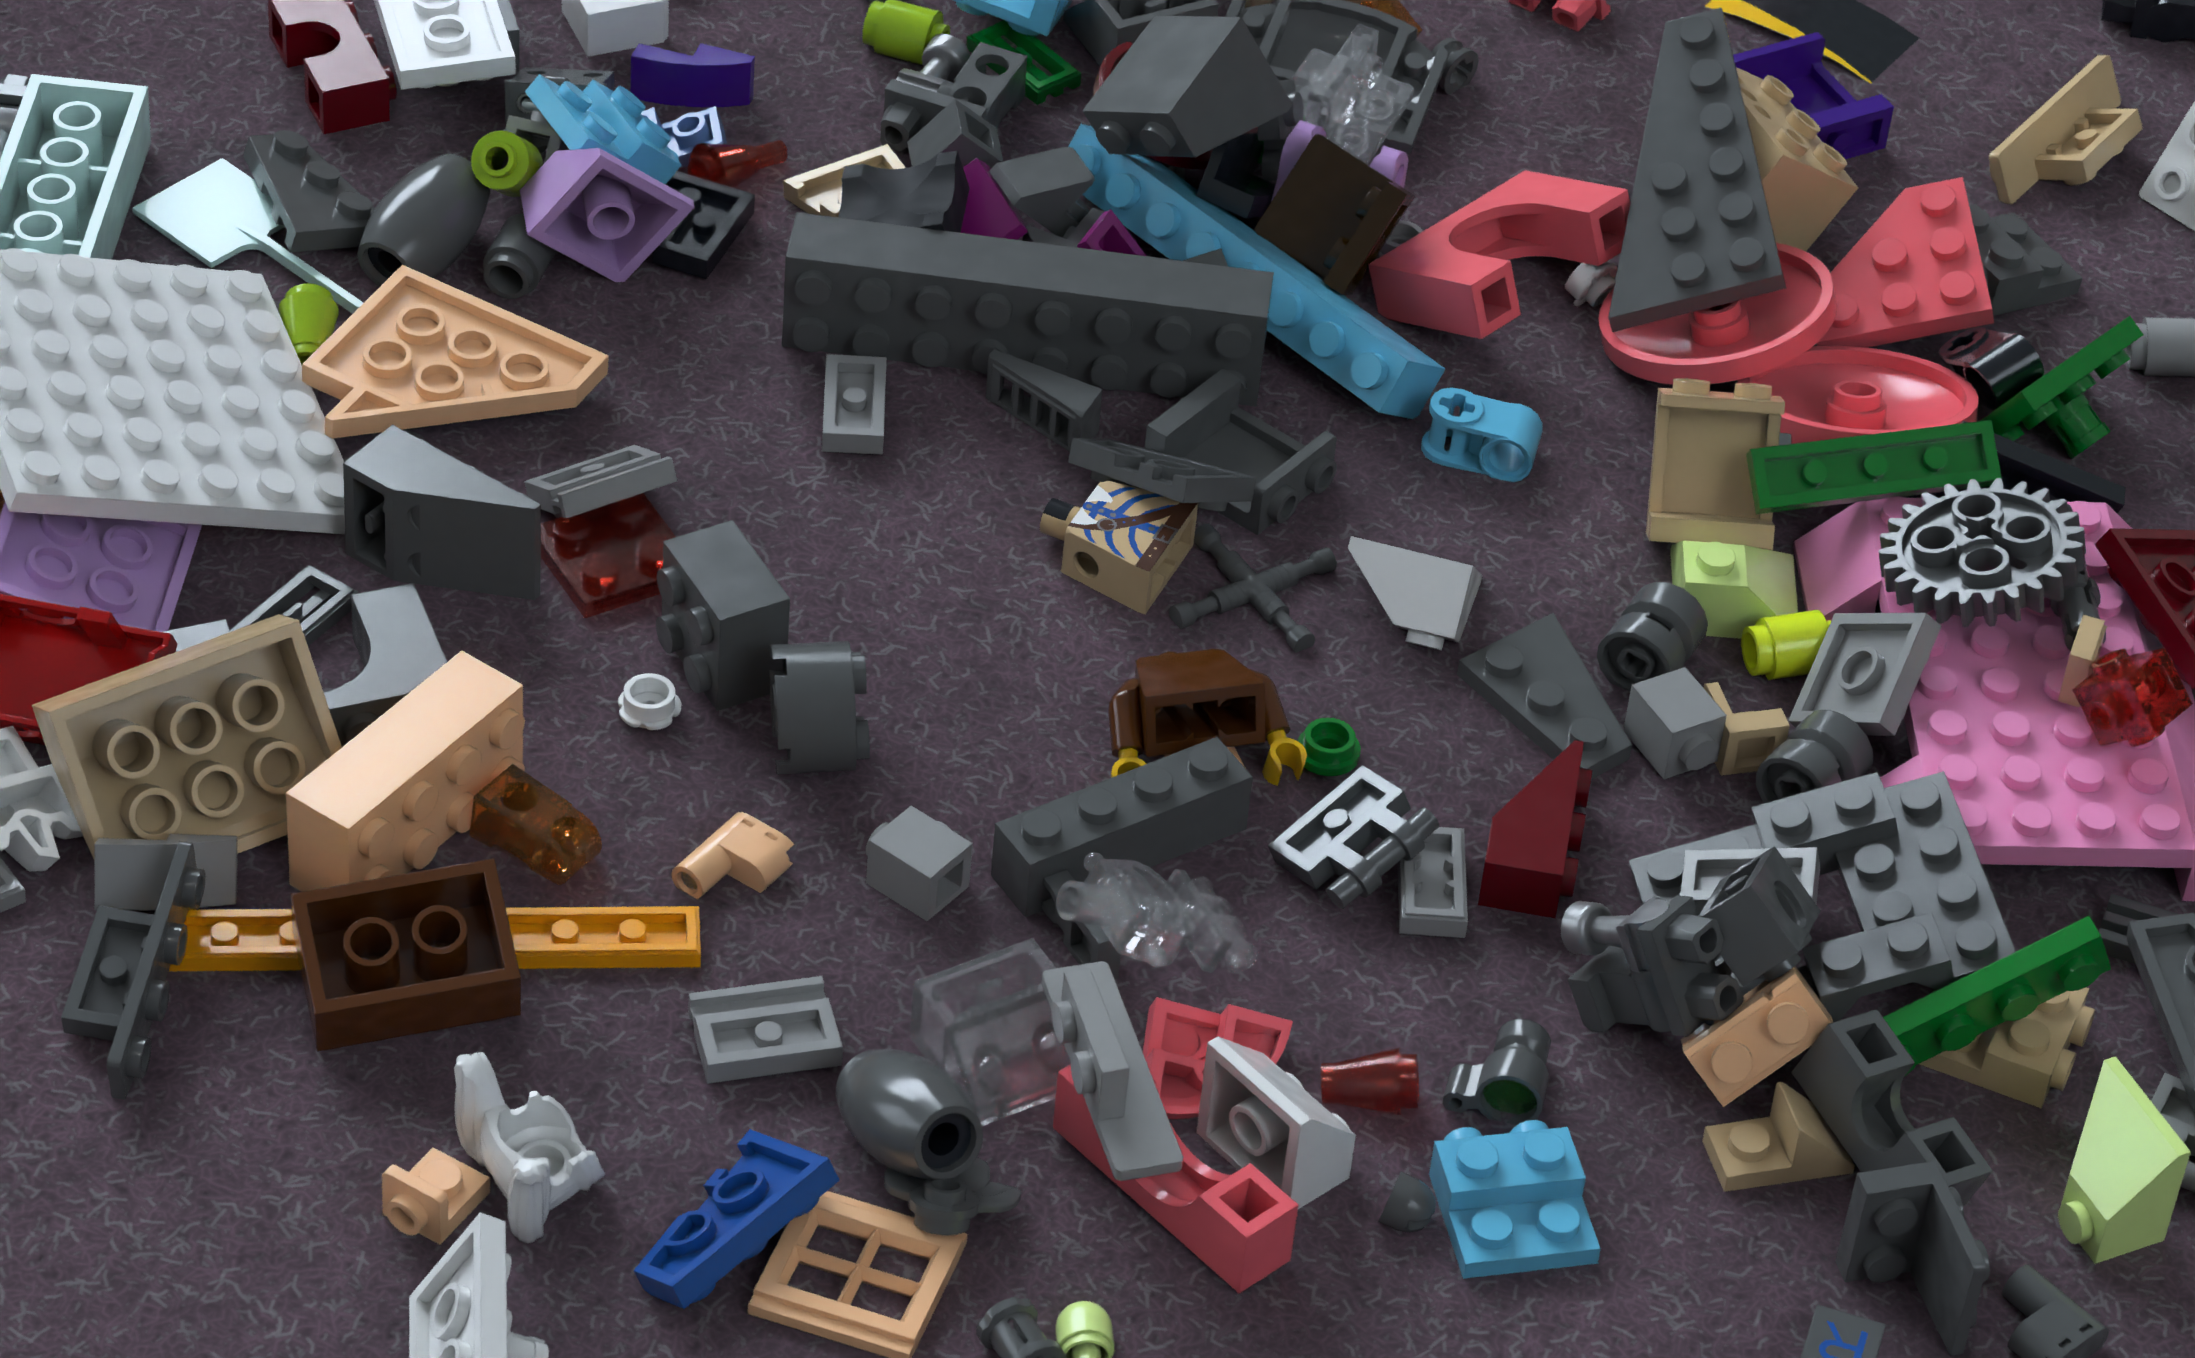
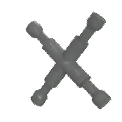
M1206 523L1199 526L1195 530L1194 543L1202 551L1212 554L1218 561V569L1231 584L1208 592L1207 598L1194 603L1183 601L1170 606L1169 617L1180 629L1193 625L1198 617L1214 611L1222 614L1250 603L1270 625L1275 623L1284 632L1287 644L1296 653L1312 647L1315 643V636L1306 626L1297 624L1289 616V608L1275 593L1297 585L1300 578L1313 573L1324 575L1334 571L1337 567V562L1332 550L1325 547L1312 552L1307 560L1294 565L1291 562H1286L1256 573L1236 551H1229L1221 543V535L1211 524Z

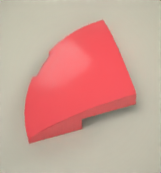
M1156 997L1148 1011L1143 1055L1152 1077L1157 1082L1159 1095L1168 1119L1198 1117L1207 1042L1216 1037H1221L1262 1052L1277 1064L1289 1039L1293 1021L1228 1004L1224 1011L1219 1014Z

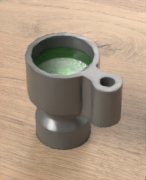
M1514 1019L1504 1023L1498 1031L1494 1052L1487 1057L1484 1064L1473 1066L1459 1064L1451 1069L1443 1096L1444 1107L1447 1110L1463 1113L1467 1109H1479L1486 1118L1501 1122V1111L1516 1114L1506 1122L1515 1125L1529 1120H1536L1542 1112L1549 1082V1073L1545 1064L1548 1059L1551 1039L1545 1028L1527 1019Z

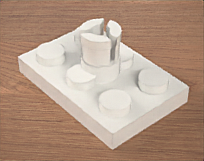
M374 0L401 90L452 86L463 81H485L494 77L516 74L515 54L497 0Z
M479 1213L409 1296V1358L549 1357L548 1345L544 1344V1340L532 1336L525 1337L510 1331L512 1313L507 1309L506 1282L511 1270V1257L506 1253L505 1221Z

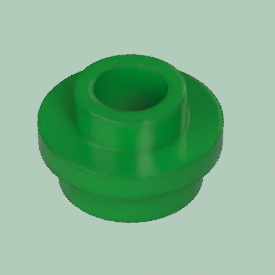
M1316 719L1309 723L1305 731L1298 737L1297 741L1305 747L1307 752L1304 767L1313 773L1323 776H1339L1353 770L1359 762L1361 748L1355 731L1348 723L1340 719Z

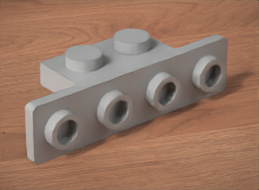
M1100 961L1045 970L1042 974V987L1052 1011L1054 1032L1060 1044L1064 1043L1071 1062V1073L1075 1089L1078 1094H1083L1114 1178L1118 1181H1125L1180 1171L1183 1163L1182 1152L1108 963Z

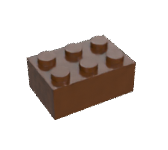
M495 858L290 894L293 934L317 1052L521 1015V976Z

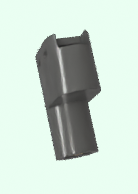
M2029 1264L2016 1270L2002 1290V1296L2027 1316L2014 1330L2008 1341V1348L2020 1358H2088L2101 1349L2107 1340L2109 1330Z

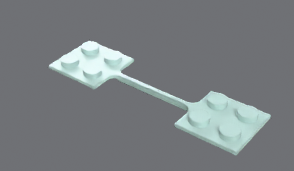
M223 158L132 207L133 214L210 268L217 266L242 251L259 250L269 255L307 283L317 284L329 290L333 300L352 314L363 304L358 298L269 238L273 233L285 227V225H277L271 215L274 203L271 196L260 192L254 179Z

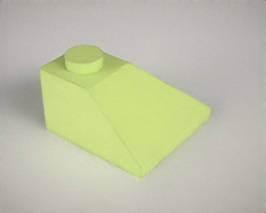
M1682 540L1671 545L1672 584L1689 592L1704 609L1708 622L1706 636L1741 638L1743 629L1746 626L1755 625L1759 618L1798 612L1793 554L1721 542Z
M2116 1056L2105 1059L2058 1213L2060 1227L2065 1237L2073 1244L2079 1243L2095 1264L2165 1240L2191 1154L2188 1147Z

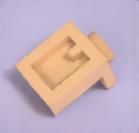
M432 1148L409 1172L392 1164L382 1174L383 1215L387 1216L393 1226L407 1235H417L419 1233L440 1245L490 1193L489 1176L435 1148Z

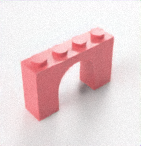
M1524 170L1369 263L1368 266L1378 313L1389 320L1483 339L1521 315L1510 259L1547 256L1600 266L1621 253L1630 208L1628 189Z

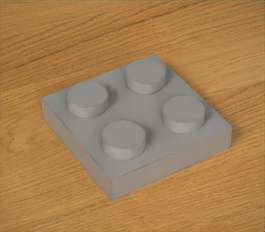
M1835 613L1788 722L1796 728L1806 716L1814 711L1832 710L1844 714L1853 720L1866 735L1895 736L1905 716L1907 706L1924 666L1928 662L1941 625L1927 613Z

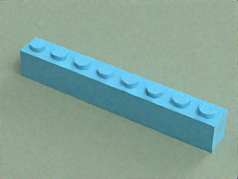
M1080 124L1068 147L1073 148L1095 178L1094 183L1082 194L1084 197L1103 211L1112 209L1126 228L1169 259L1183 261L1221 248L1228 267L1274 272L1267 324L1268 332L1377 412L1409 419L1419 416L1445 371L1443 366L1346 296L1323 283L1321 278L1274 244L1259 236L1253 229L1231 213L1197 197L1198 190L1159 161L1145 155L1109 154L1097 140L1093 127Z

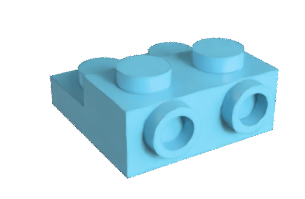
M539 74L525 91L570 150L600 148L663 184H666L681 166L677 153L667 147V144L671 141L669 135L652 120L641 115L646 109L645 105L633 93L622 86H618L615 91H612L593 79L582 91L569 81H564L559 86Z
M1529 1120L1515 1126L1510 1133L1482 1136L1481 1132L1475 1128L1463 1127L1450 1132L1444 1140L1434 1141L1429 1176L1463 1279L1598 1263L1601 1248L1582 1197L1586 1177L1568 1127L1548 1129V1126L1542 1121Z

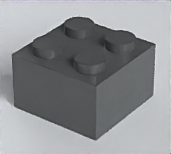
M733 520L663 541V569L657 572V584L662 596V616L656 619L657 636L663 649L669 654L676 652L684 664L685 676L691 689L695 693L704 692L716 711L769 695L770 670H782V659L773 660L770 657V645L788 644L789 596Z

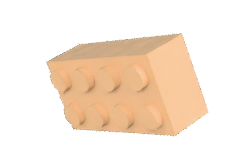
M460 651L286 792L289 884L302 892L406 874L413 868L422 869L432 861L438 847L456 832L465 833L470 830L477 822L481 811L499 796L508 797L514 793L520 785L525 772L523 764V729L525 725L523 717V685L468 653Z

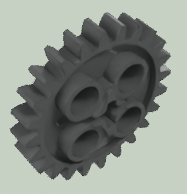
M1996 478L1990 488L1981 489L1976 479H1970L1965 491L1959 492L1954 486L1946 484L1944 485L1945 496L1937 498L1932 494L1924 492L1921 494L1922 507L1904 504L1902 506L1903 518H1889V532L1880 535L1881 549L1879 550L1881 577L1885 578L1886 591L1896 592L1897 604L1900 606L1913 603L1914 613H1928L1935 610L1936 620L1939 624L1947 621L1952 615L1960 616L1962 627H1968L1975 617L1983 616L1985 622L1991 627L1995 626L1997 616L2005 613L2015 622L2021 621L2022 608L2028 607L2039 613L2045 611L2044 597L2062 601L2064 599L2063 586H2077V571L2085 570L2084 527H2080L2078 512H2068L2067 500L2064 498L2050 502L2049 489L2044 488L2029 495L2027 482L2024 481L2008 490L2004 489L2002 478Z

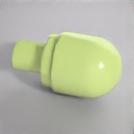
M1078 1301L1068 1305L1060 1313L1055 1328L1056 1342H1058L1066 1354V1358H1112L1114 1354L1112 1322L1108 1313L1100 1305L1090 1301Z

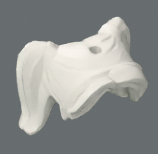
M483 1052L472 1055H460L457 1057V1063L454 1067L456 1079L454 1111L460 1144L466 1153L476 1160L480 1166L486 1167L493 1176L496 1185L506 1197L508 1221L514 1237H517L519 1241L524 1243L534 1242L543 1236V1225L551 1209L572 1197L579 1190L588 1191L592 1184L596 1183L606 1174L599 1163L596 1152L586 1150V1147L581 1143L570 1115L559 1102L549 1095L541 1096L538 1091H531L528 1103L512 1110L504 1102L494 1069Z

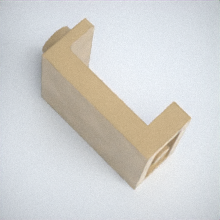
M1676 378L1673 379V389L1658 388L1646 535L1649 541L1678 543L1682 540L1721 542L1724 544L1747 545L1773 550L1775 525L1772 522L1773 512L1756 514L1746 457L1750 449L1779 446L1781 415H1784L1785 401L1781 396H1771L1772 386L1756 383H1735L1734 393L1710 391V381Z

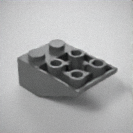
M393 424L343 463L346 555L393 581L535 600L541 595V504Z

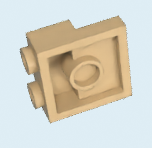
M2085 987L2077 991H2066L2038 1005L2028 1016L2016 1021H2005L1977 1035L1969 1045L1955 1051H1944L1920 1063V1065L2042 1108L2051 1087L2063 1091L2076 1058V1053L2068 1050L2070 1043L2083 1047L2096 1011V1009L2085 1006L2089 988Z

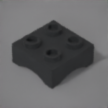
M958 151L938 153L929 161L903 169H883L867 164L845 166L842 175V199L838 217L961 233L970 187Z

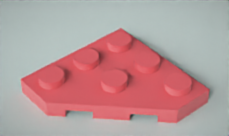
M1963 177L1905 188L1830 272L1837 303L1836 316L1830 329L1817 342V346L1869 348L1994 324L1992 304Z

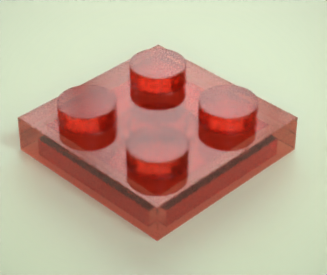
M644 493L567 519L559 517L541 523V558L583 617L588 618L659 595L657 572L663 569V541L675 538L676 536Z

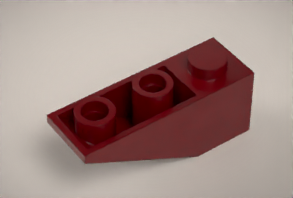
M1574 740L1492 817L1478 905L1556 918L1559 896L1573 897L1579 859L1566 857L1567 850L1580 852L1586 814L1573 812L1574 806L1587 807L1593 771L1580 768L1584 746L1583 741Z

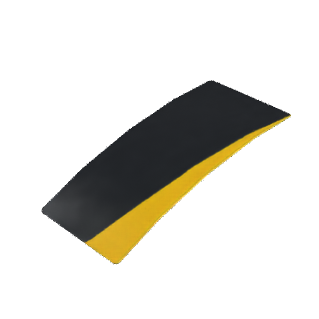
M1711 0L1704 6L1709 9L1722 7L1724 13L1741 17L1792 39L1819 32L1826 40L1823 55L1838 62L1870 84L1919 39V37L1887 16L1856 0Z

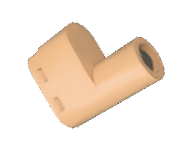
M737 812L672 870V880L678 889L696 899L702 897L726 874L761 893L793 864L789 861L786 852L794 844L783 833L744 812Z

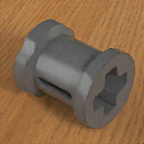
M1010 1297L998 1302L986 1312L983 1319L977 1325L976 1334L984 1347L995 1349L1000 1358H1066V1354L1058 1342L1047 1339L1037 1325L1038 1312L1028 1298ZM1010 1320H1014V1328H1011L1008 1322Z

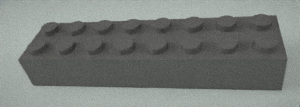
M796 212L785 258L782 346L798 348L807 352L822 351L853 356L887 357V360L916 363L926 367L940 366L979 371L983 374H987L988 357L996 349L1105 390L1121 389L1153 393L1168 398L1187 396L1223 368L1241 379L1239 405L1257 407L1274 272Z

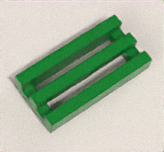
M1003 20L967 36L966 46L971 53L982 42L1027 56L1025 96L1036 105L1045 102L1046 96L1049 94L1053 97L1063 94V90L1067 86L1070 89L1081 86V72L1035 36L1025 35L1013 30L1008 25V21ZM1004 35L1018 46L1016 50L1000 37ZM1032 58L1053 75L1049 77L1032 63ZM986 64L999 75L1007 71L999 64Z

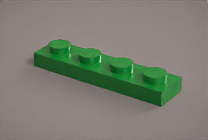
M1992 420L1750 449L1746 454L1756 514L1919 495L1924 492H1944V485L1946 484L1961 490L1967 489L1970 479H1976L1980 487L1991 486L1996 478H2002Z
M2087 916L1883 1018L1915 1062L1906 1075H1908L1916 1065L1944 1051L1959 1050L1969 1045L1977 1035L2005 1021L2020 1020L2031 1014L2038 1005L2066 991H2077L2089 986L2099 975L2111 970L2102 936L2091 917Z

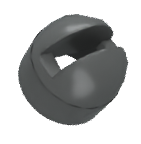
M1401 1171L1378 1222L1403 1232L1410 1233L1422 1230L1431 1221V1216L1435 1212L1436 1198L1431 1189L1420 1179Z

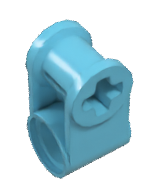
M1445 388L1433 394L1429 404V413L1433 417L1431 428L1425 433L1421 441V450L1425 457L1443 466L1481 473L1491 478L1509 482L1521 481L1529 475L1543 432L1542 421L1535 411L1522 404L1507 403L1475 395L1472 392L1459 388ZM1455 406L1460 407L1459 416H1453ZM1446 437H1452L1450 449L1446 451L1444 449Z

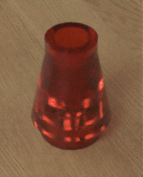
M1400 1047L1339 1062L1321 1063L1322 1103H1337L1401 1116L1402 1109L1419 1108L1418 1055L1401 1054Z

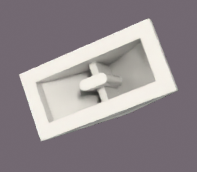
M562 0V12L587 57L636 48L639 43L645 45L663 43L668 37L669 0Z

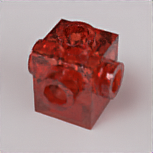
M2165 648L2128 655L2126 649L2110 652L2094 661L2090 666L2093 673L2072 689L2100 746L2126 740L2131 747L2150 742L2160 736L2165 731V726L2193 704Z

